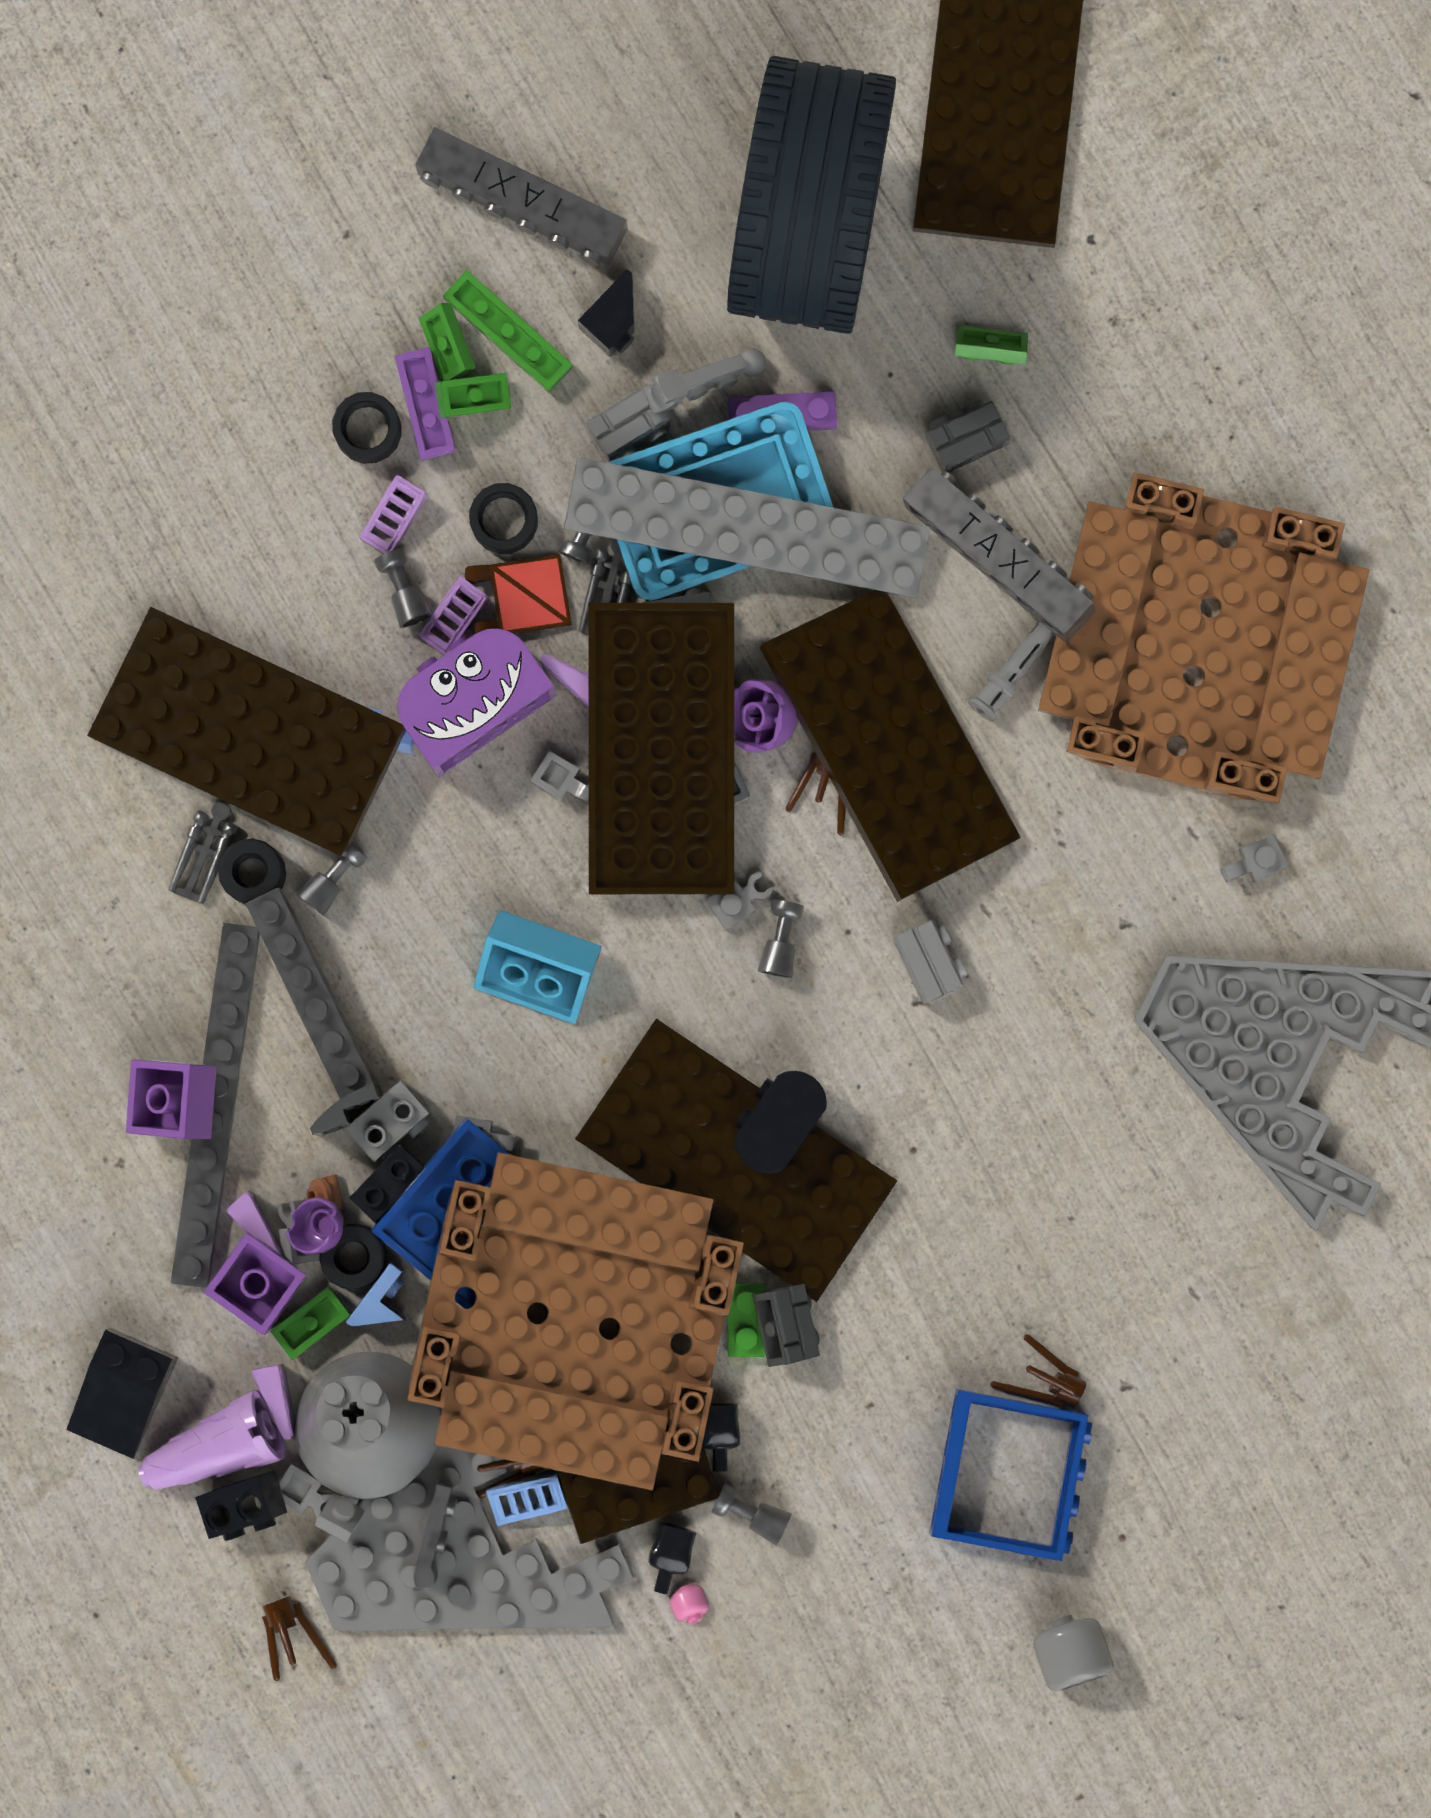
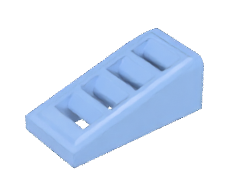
M553 1469L486 1490L497 1526L568 1508L557 1471ZM549 1485L552 1499H545L542 1486ZM534 1488L539 1503L532 1505L528 1490ZM513 1493H521L525 1507L518 1509ZM499 1496H507L511 1512L504 1513Z

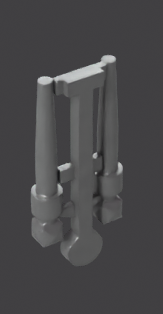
M613 539L611 542V549L614 552L612 562H606L609 558V552L606 549L598 548L595 552L596 562L592 564L590 570L591 579L578 631L588 633V603H594L598 588L605 589L601 603H609L612 592L619 593L617 603H627L632 583L626 567L620 564L622 555L616 539ZM606 567L609 568L610 572L607 582L600 581L604 577ZM625 571L622 572V576L620 579V583H622V585H615L614 583L617 572Z
M217 802L213 805L211 813L214 819L211 826L205 825L208 821V815L204 811L195 812L193 817L194 824L193 826L190 825L186 834L188 838L168 891L204 904L218 873L221 856L232 845L233 842L230 840L236 835L238 830L237 826L232 822L224 824L223 832L218 830L221 821L227 820L231 814L230 807L224 802ZM204 830L208 834L202 846L197 844L196 841L200 840ZM215 836H220L215 846L217 850H212L211 846ZM194 850L199 852V856L187 886L183 889L177 885ZM210 856L213 860L201 893L198 895L193 893L206 858Z

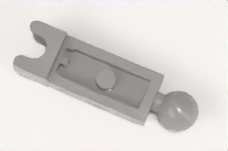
M750 348L737 356L681 375L675 369L655 376L653 378L655 384L645 387L644 393L653 412L659 414L676 408L686 397L689 401H693L708 393L709 389L717 387L719 391L725 390L738 382L737 377L742 373L749 377L761 374L765 369L766 359L761 351Z

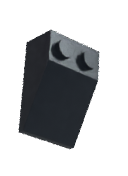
M113 1328L105 1329L90 1362L66 1430L134 1459L179 1357Z

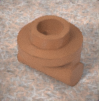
M337 1174L311 1181L306 1194L307 1199L325 1198L334 1202L341 1211L345 1210Z

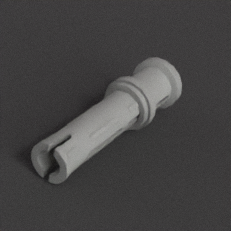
M1038 621L999 672L989 674L987 677L988 682L979 694L968 700L971 708L983 718L993 722L996 719L995 713L1005 700L1015 695V685L1056 635Z

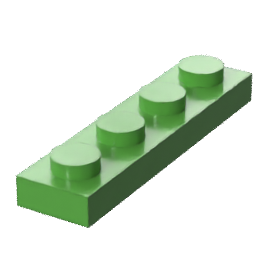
M468 270L443 295V299L447 303L451 302L452 307L548 393L573 368L571 362Z

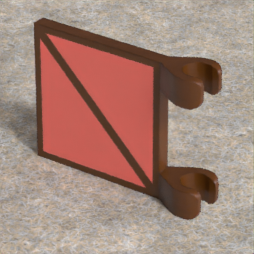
M560 554L466 567L465 580L471 584L492 581L498 621L476 623L474 625V635L486 629H503L513 634L572 625Z

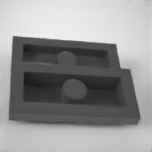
M372 1083L334 1103L310 1127L312 1135L323 1136L347 1128L353 1122L350 1111L373 1104L381 1099L383 1094L380 1086Z

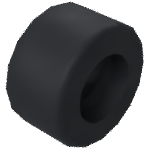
M251 838L239 840L227 848L221 856L218 875L219 882L225 892L239 903L245 904L276 888L282 890L286 879L285 863L277 850L265 841ZM247 859H259L266 867L264 880L256 886L245 885L239 878V867Z
M359 1224L343 1225V1233L338 1244L328 1252L320 1253L319 1261L322 1272L331 1283L342 1289L356 1290L370 1286L379 1279L386 1267L387 1250L384 1241L370 1230L371 1228ZM356 1242L363 1245L368 1255L367 1262L360 1270L349 1271L340 1263V1251L347 1243Z

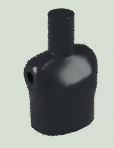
M737 1403L710 1404L702 1445L705 1449L713 1450L714 1472L728 1471L727 1450L737 1448L740 1445Z
M665 1522L659 1523L658 1532L648 1557L649 1564L659 1570L654 1587L655 1592L667 1595L673 1574H685L688 1572L692 1547L697 1532Z

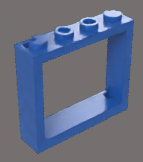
M956 1389L929 1534L931 1537L1062 1561L1063 1554H1069L1073 1541V1532L1068 1531L1070 1517H1076L1079 1508L1080 1496L1074 1495L1077 1480L1083 1481L1086 1470V1459H1082L1081 1455L1083 1444L1089 1445L1092 1436L1093 1423L1087 1422L1089 1415ZM971 1403L1072 1423L1050 1545L948 1526Z

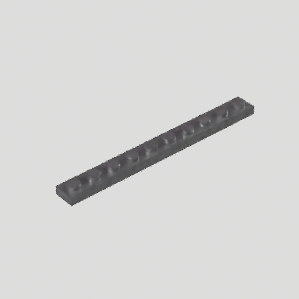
M223 922L203 1064L217 1066L211 1139H191L171 1276L172 1284L207 1288L210 1282L260 937L257 927Z

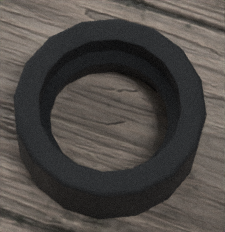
M358 392L345 398L336 408L332 419L333 435L340 450L351 460L362 464L377 463L388 458L398 447L402 436L401 421L394 405L384 396L373 392ZM371 407L379 410L385 416L388 422V432L380 445L373 448H361L355 446L349 440L346 434L348 418L354 411L360 408Z
M495 483L482 489L474 498L469 510V523L476 540L486 550L497 554H512L524 549L534 538L538 528V513L531 496L521 487L510 483ZM498 498H509L516 501L522 507L525 514V523L522 530L510 539L492 537L483 525L485 508L490 502Z

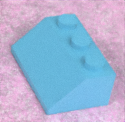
M499 910L488 933L473 988L576 1024L602 946Z

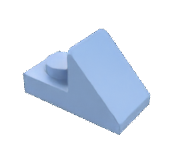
M390 1263L346 1323L353 1327L406 1319L383 1301L386 1296L392 1300L405 1282L400 1277L405 1271L396 1264Z

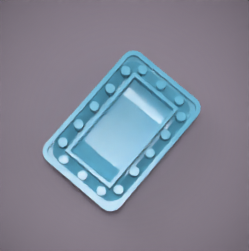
M789 402L776 403L608 462L833 507L803 415L796 405ZM617 540L633 589L639 597L646 600H657L751 567L750 565Z

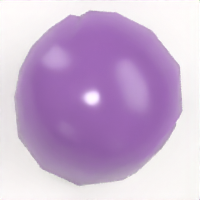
M321 1197L307 1199L296 1210L291 1212L292 1226L286 1231V1236L293 1249L304 1254H317L328 1252L338 1244L343 1233L344 1217L334 1202Z

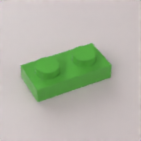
M451 302L440 303L419 317L442 381L460 379L475 369Z
M957 325L954 356L964 357L968 360L984 359L999 361L1006 365L1015 363L1026 365L1028 333Z
M506 373L435 382L440 418L511 408Z
M735 1283L728 1315V1357H765V1349L753 1299L754 1294L765 1292V1283Z
M328 1286L270 1332L291 1360H294L348 1319L351 1313L333 1289Z

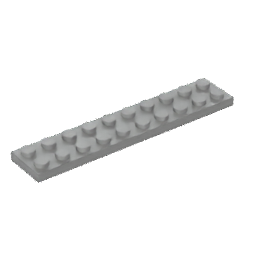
M577 457L563 529L917 598L931 527Z

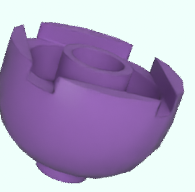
M749 680L744 682L740 688L734 689L735 744L747 752L756 753L767 752L784 745L793 735L798 723L796 710L784 688L774 681Z

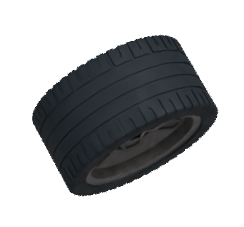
M771 56L769 58L753 127L735 233L727 297V311L730 314L752 318L759 316V319L775 322L780 320L781 323L803 324L804 327L819 329L823 327L827 331L844 334L852 333L896 89V78L894 76L872 72L864 74V71L849 68L844 70L842 67L826 64L821 66L820 63L809 61L800 63L797 59Z

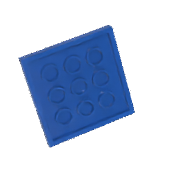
M465 1118L427 1162L424 1170L370 1230L431 1281L444 1218L455 1180L490 1187L497 1153H509L468 1118ZM462 1287L456 1292L455 1301L464 1309H469L474 1305L476 1295L472 1289Z

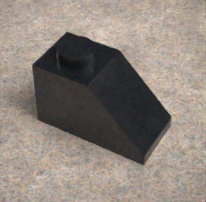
M628 269L578 319L579 329L609 357L616 351L620 354L624 352L634 340L632 336L634 333L633 276Z

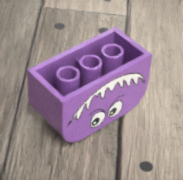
M486 629L476 633L469 639L462 636L447 647L449 652L438 660L435 657H431L417 668L419 673L412 677L401 690L398 699L400 721L438 778L557 696L552 682L523 641L515 634L503 629Z

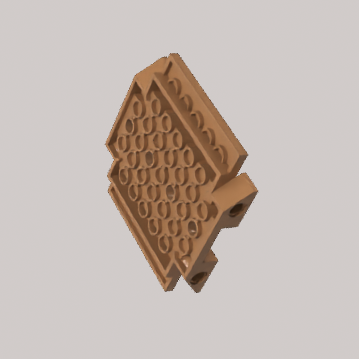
M1134 472L1125 508L1128 510L1091 501L1087 504L1069 582L1074 586L1080 583L1094 596L1092 601L1094 602L1096 612L1067 644L1057 635L1055 636L1038 711L1071 719L1073 726L1066 752L1094 764L1235 799L1279 804L1287 772L1317 780L1321 778L1370 569L1330 560L1337 559L1345 523L1276 506L1271 512L1204 496V489ZM1221 530L1233 532L1236 537L1235 546L1232 548L1221 547L1217 542V533ZM1208 598L1214 599L1219 604V614L1215 617L1205 616L1200 610L1201 601ZM1191 667L1199 669L1203 674L1202 684L1197 687L1189 686L1184 680L1186 669ZM1180 737L1186 742L1187 750L1184 755L1174 756L1168 751L1167 742L1170 738Z
M500 1152L497 1153L490 1187L455 1180L444 1218L407 1396L408 1401L442 1408L434 1445L653 1490L660 1454L699 1462L714 1389L710 1388L724 1316L729 1315L744 1244L743 1242L711 1235L706 1237L714 1199ZM462 1287L472 1289L476 1295V1301L469 1309H462L455 1302V1294ZM536 1302L542 1303L548 1311L546 1320L541 1324H533L527 1317L529 1306ZM606 1318L616 1320L619 1325L618 1335L611 1340L603 1338L599 1332V1325ZM678 1333L687 1335L691 1343L690 1349L683 1355H678L671 1349V1340Z

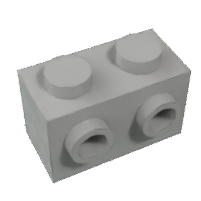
M400 1080L381 1099L377 1100L346 1128V1131L374 1162H378L381 1159L385 1160L409 1134L414 1139L430 1125L426 1119L432 1114L408 1086Z

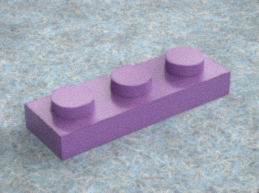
M427 347L396 355L395 360L421 461L456 453L448 418H440L435 388V382H438L430 348Z
M835 391L728 397L729 420L776 403L789 402L796 405L801 411L808 431L837 430Z

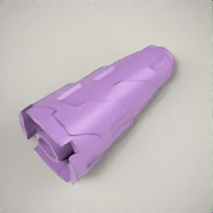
M254 1390L229 1403L230 1406L200 1420L199 1425L169 1439V1443L146 1456L142 1461V1465L138 1467L142 1483L146 1487L151 1486L154 1490L179 1484L188 1485L214 1475L221 1477L243 1469L262 1467L283 1459L285 1456V1442L277 1426H273L270 1419L272 1416L261 1393L258 1390Z

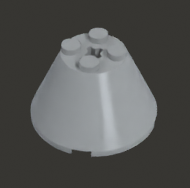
M357 1352L340 1357L329 1363L312 1378L299 1400L295 1414L294 1432L297 1449L303 1463L321 1484L338 1494L351 1498H380L402 1490L419 1475L424 1467L428 1466L437 1448L434 1442L440 1419V1410L436 1406L407 1400L412 1365L387 1353Z

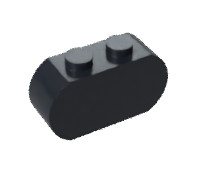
M783 1072L774 1081L767 1077L755 1095L761 1099L755 1109L751 1111L746 1107L734 1126L740 1129L735 1137L736 1150L742 1162L750 1169L765 1174L784 1170L826 1110L827 1100L823 1087L813 1076L805 1072Z

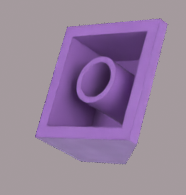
M246 1232L203 1293L260 1334L265 1335L270 1332L285 1311L307 1274Z

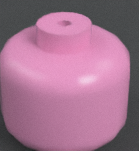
M689 1584L674 1590L669 1598L676 1620H687L688 1624L701 1621V1615L709 1609L704 1590L698 1585Z

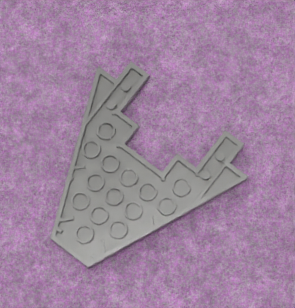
M1165 956L1133 1022L1311 1229L1318 1231L1332 1201L1357 1214L1367 1215L1381 1183L1316 1151L1331 1118L1300 1103L1299 1100L1329 1038L1361 1054L1364 1052L1379 1022L1431 1048V1006L1428 1005L1431 997V971Z
M438 1445L428 1466L424 1467L408 1486L388 1496L364 1499L357 1506L365 1510L347 1543L331 1534L305 1562L334 1631L610 1627L614 1623L601 1592L633 1579L634 1576L619 1543L553 1573L537 1539L503 1554L475 1489L476 1486L508 1472L507 1468L479 1472L477 1467L481 1464L503 1459ZM443 1482L454 1485L452 1494L458 1496L453 1517L446 1516L443 1531H447L449 1534L444 1553L437 1552L433 1564L438 1571V1578L430 1588L420 1589L415 1585L413 1575L437 1484Z

